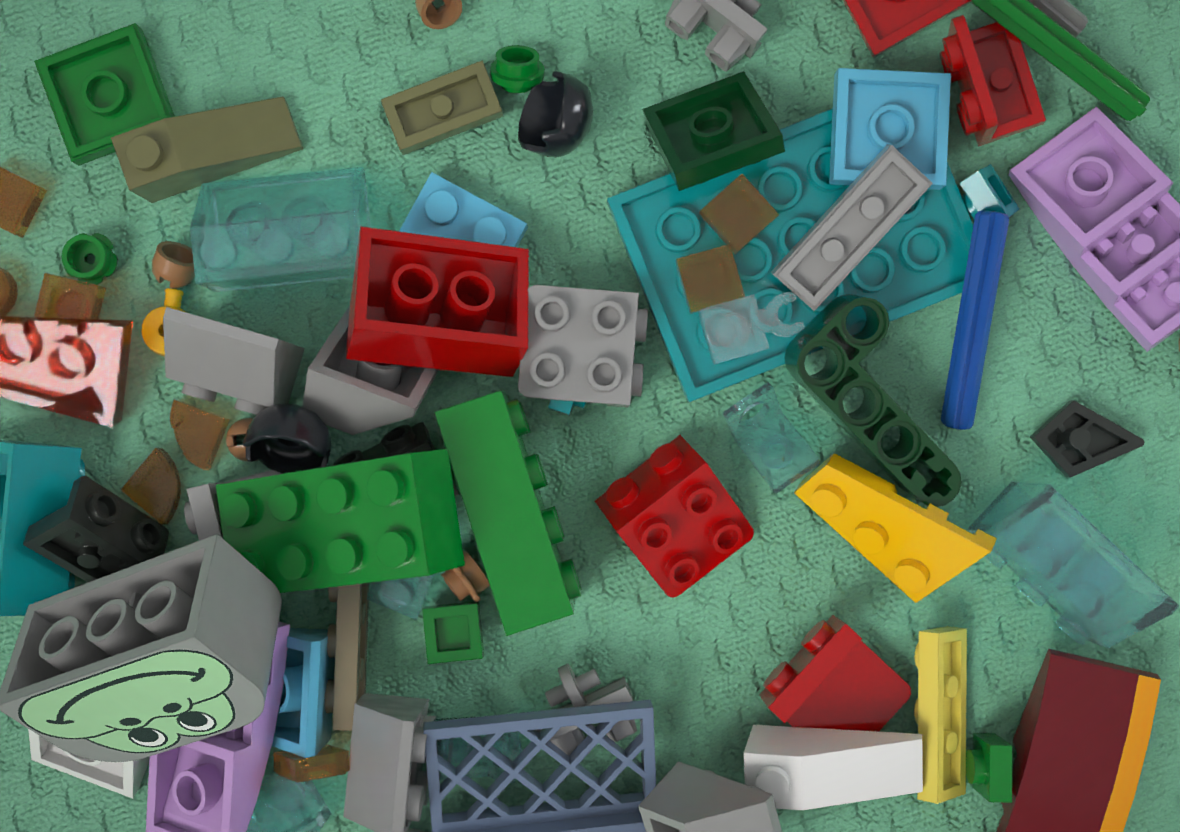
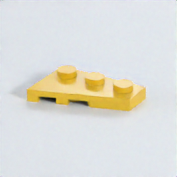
M835 453L802 480L794 492L795 495L915 603L989 554L997 538L980 529H977L975 534H972L947 521L949 513L932 504H929L925 509L897 494L894 484Z

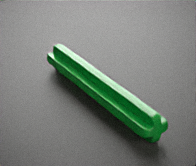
M971 0L972 4L1122 119L1131 121L1137 116L1140 117L1147 110L1146 106L1150 101L1147 92L1029 0Z

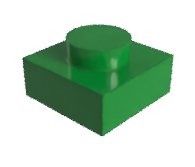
M479 601L425 606L422 609L427 664L483 659L484 645Z
M973 733V750L969 749L966 752V776L968 782L988 802L1012 803L1013 746L995 733Z

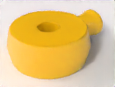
M166 288L164 306L153 309L143 320L141 328L143 340L158 355L165 356L163 316L166 307L185 312L181 309L182 296L184 295L182 290Z

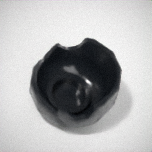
M554 71L552 76L557 78V81H542L540 84L532 87L520 117L518 141L522 149L543 156L557 158L571 153L586 137L593 118V106L590 90L584 83L573 75Z
M275 404L263 409L253 418L247 429L243 445L246 447V459L248 461L254 462L259 459L267 468L285 474L326 467L331 452V436L329 429L315 412L297 404Z

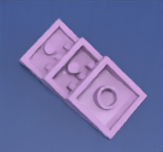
M1095 107L1009 170L1008 175L1037 219L1072 266L1110 312L1148 352L1180 329V204L1168 193L1173 182L1098 107Z
M278 623L263 712L256 720L246 726L150 756L146 832L247 831L273 743L284 684L283 676L286 667L287 637L289 636L290 624Z

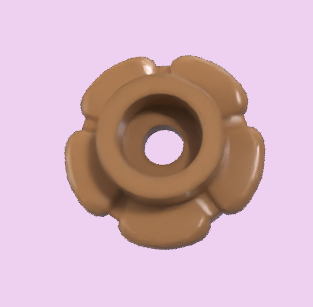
M464 550L465 566L447 570L441 576L460 601L470 595L473 601L478 602L480 601L478 594L488 588L490 584L477 563Z

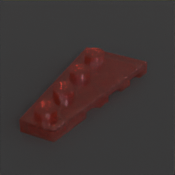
M0 316V397L113 428L122 420L133 320Z

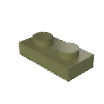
M483 60L381 99L382 106L402 155L504 117Z

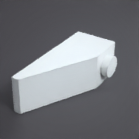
M753 725L744 750L745 785L756 786L765 792L771 793L776 809L809 810L923 792L922 734Z

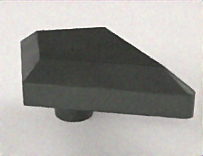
M1074 400L1068 401L1030 436L1033 442L1064 476L1069 478L1142 447L1145 443L1142 438Z

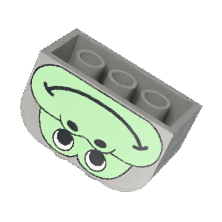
M215 534L30 604L0 688V711L68 753L105 762H127L143 759L246 726L256 720L264 709L282 605L281 594L270 579L222 537Z

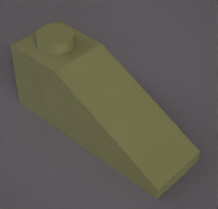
M284 96L164 118L111 137L129 190L151 203L303 150Z

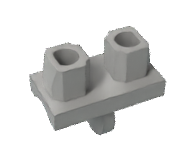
M674 0L665 20L666 27L685 40L690 38L701 22L713 29L717 34L706 47L705 55L711 62L726 72L741 60L744 55L751 59L761 46L760 41L767 31L764 25L753 18L761 7V4L756 0Z
M569 664L558 668L563 684L545 692L551 707L570 699V703L558 709L633 701L632 692L625 677L584 695L583 692L601 684L596 670L592 669L576 677ZM635 719L618 721L606 735L614 742H617L634 734L637 731ZM577 726L561 727L549 741L567 755H570L585 739V736Z

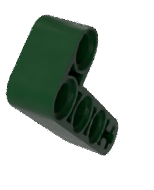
M853 294L841 295L828 304L791 341L785 353L786 368L791 376L902 490L927 506L929 504L936 507L944 506L954 500L960 491L962 483L960 471L948 456L859 365L887 334L889 327L888 312L883 304L875 299ZM861 306L866 313L865 326L856 335H850L846 329L847 315L855 307ZM822 346L827 357L825 366L818 373L808 375L804 365L805 358L810 350ZM860 386L864 395L861 406L854 412L846 413L843 407L844 396L852 388ZM898 426L900 430L899 442L892 449L883 451L881 446L882 436L889 428ZM915 461L930 468L928 472L932 480L927 485L926 479L919 471L910 466Z

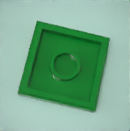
M136 23L34 61L70 160L78 166L116 152L111 137L164 118L175 117L143 30Z

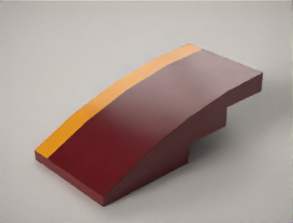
M1048 648L1012 740L1017 752L1012 765V803L1001 802L1004 813L996 832H1123L1135 797L1150 739L1161 683L1158 674Z

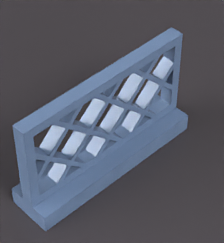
M651 700L423 722L424 734H427L425 755L432 832H646L638 805L656 787L654 712ZM640 719V734L625 750L606 736L618 721ZM577 726L588 736L570 755H567L549 741L561 727ZM519 731L531 742L514 761H511L494 748L493 745L504 733ZM478 735H486V736L482 739V738H481L480 736H478ZM461 737L472 745L474 749L455 767L438 754L437 740ZM598 743L617 757L599 778L579 764ZM541 749L561 763L543 784L523 770ZM640 752L642 763L635 758ZM483 755L504 770L487 790L466 775ZM628 766L642 777L643 792L618 794L609 785ZM439 771L447 776L441 784ZM571 772L590 786L579 799L563 800L553 792ZM514 778L534 792L523 805L508 807L496 798ZM457 784L478 799L467 811L442 813V800Z

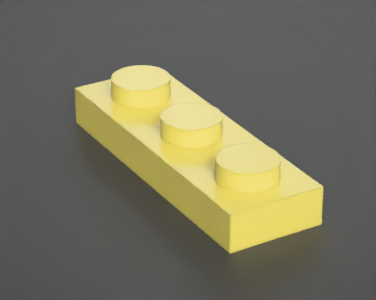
M950 626L919 631V642L914 656L915 664L918 668V698L914 707V717L918 724V734H922L923 792L917 793V799L935 804L966 794L967 628Z

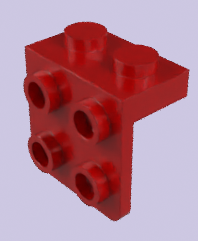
M964 15L951 19L948 37L942 39L944 51L940 52V59L944 73H951V83L958 81L961 103L956 104L964 134L967 136L974 133L979 147L1043 125L1046 118L1021 41L997 22L969 31Z
M681 435L677 436L670 443L658 447L648 460L626 477L614 481L607 491L595 500V503L615 531L669 597L681 595L748 543L754 535V529L709 465Z
M832 615L827 622L825 620L818 622L806 634L801 642L803 648L789 663L786 661L782 662L769 674L763 684L765 689L759 696L784 723L788 722L792 727L879 732L908 701L911 696V688L908 683L861 641L862 638L845 622Z

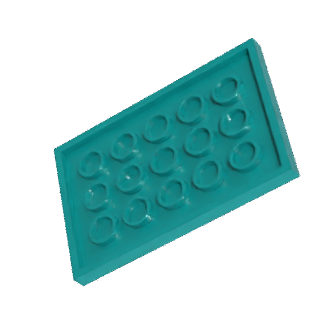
M833 108L780 129L783 135L785 152L764 159L756 164L748 165L681 191L678 190L671 174H667L607 198V205L687 402H692L784 365L786 349L791 341L828 304L841 295L853 294L877 300L885 307L888 312L889 322L961 294L973 223L948 162L946 186L941 190L927 189L815 311L775 277L771 271L850 186L829 184ZM861 306L855 307L847 315L846 329L850 335H856L865 326L866 313ZM815 347L812 350H810L807 355L823 349V347Z

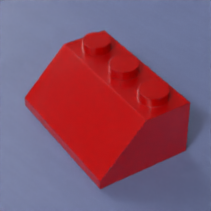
M361 226L349 309L346 359L513 377L520 365V360L523 359L528 350L529 249Z

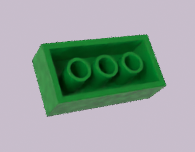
M501 390L434 412L445 447L448 449L451 466L506 636L573 615L575 598L581 597L580 591L582 588L572 558L562 561L557 543L564 541L565 535L556 507L553 506L545 509L539 489L546 487L548 482L539 455L533 454L528 456L522 435L531 433L522 402H519L518 399L510 401L509 395Z
M448 449L407 453L216 485L223 539L270 579L280 593L430 576L465 566Z

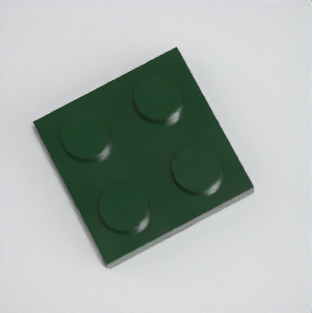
M744 71L642 109L646 126L679 191L785 152L781 131Z

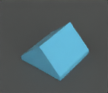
M290 628L289 636L287 637L286 667L283 676L284 684L272 746L303 758L315 757L331 739L332 713L325 712V691L328 680L334 679L335 658L328 657V629Z

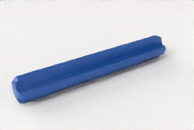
M978 211L974 219L941 414V422L953 429L966 430L971 429L974 425L1009 225L1008 215L1001 212Z

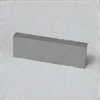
M887 144L771 273L815 311L933 183L893 145Z

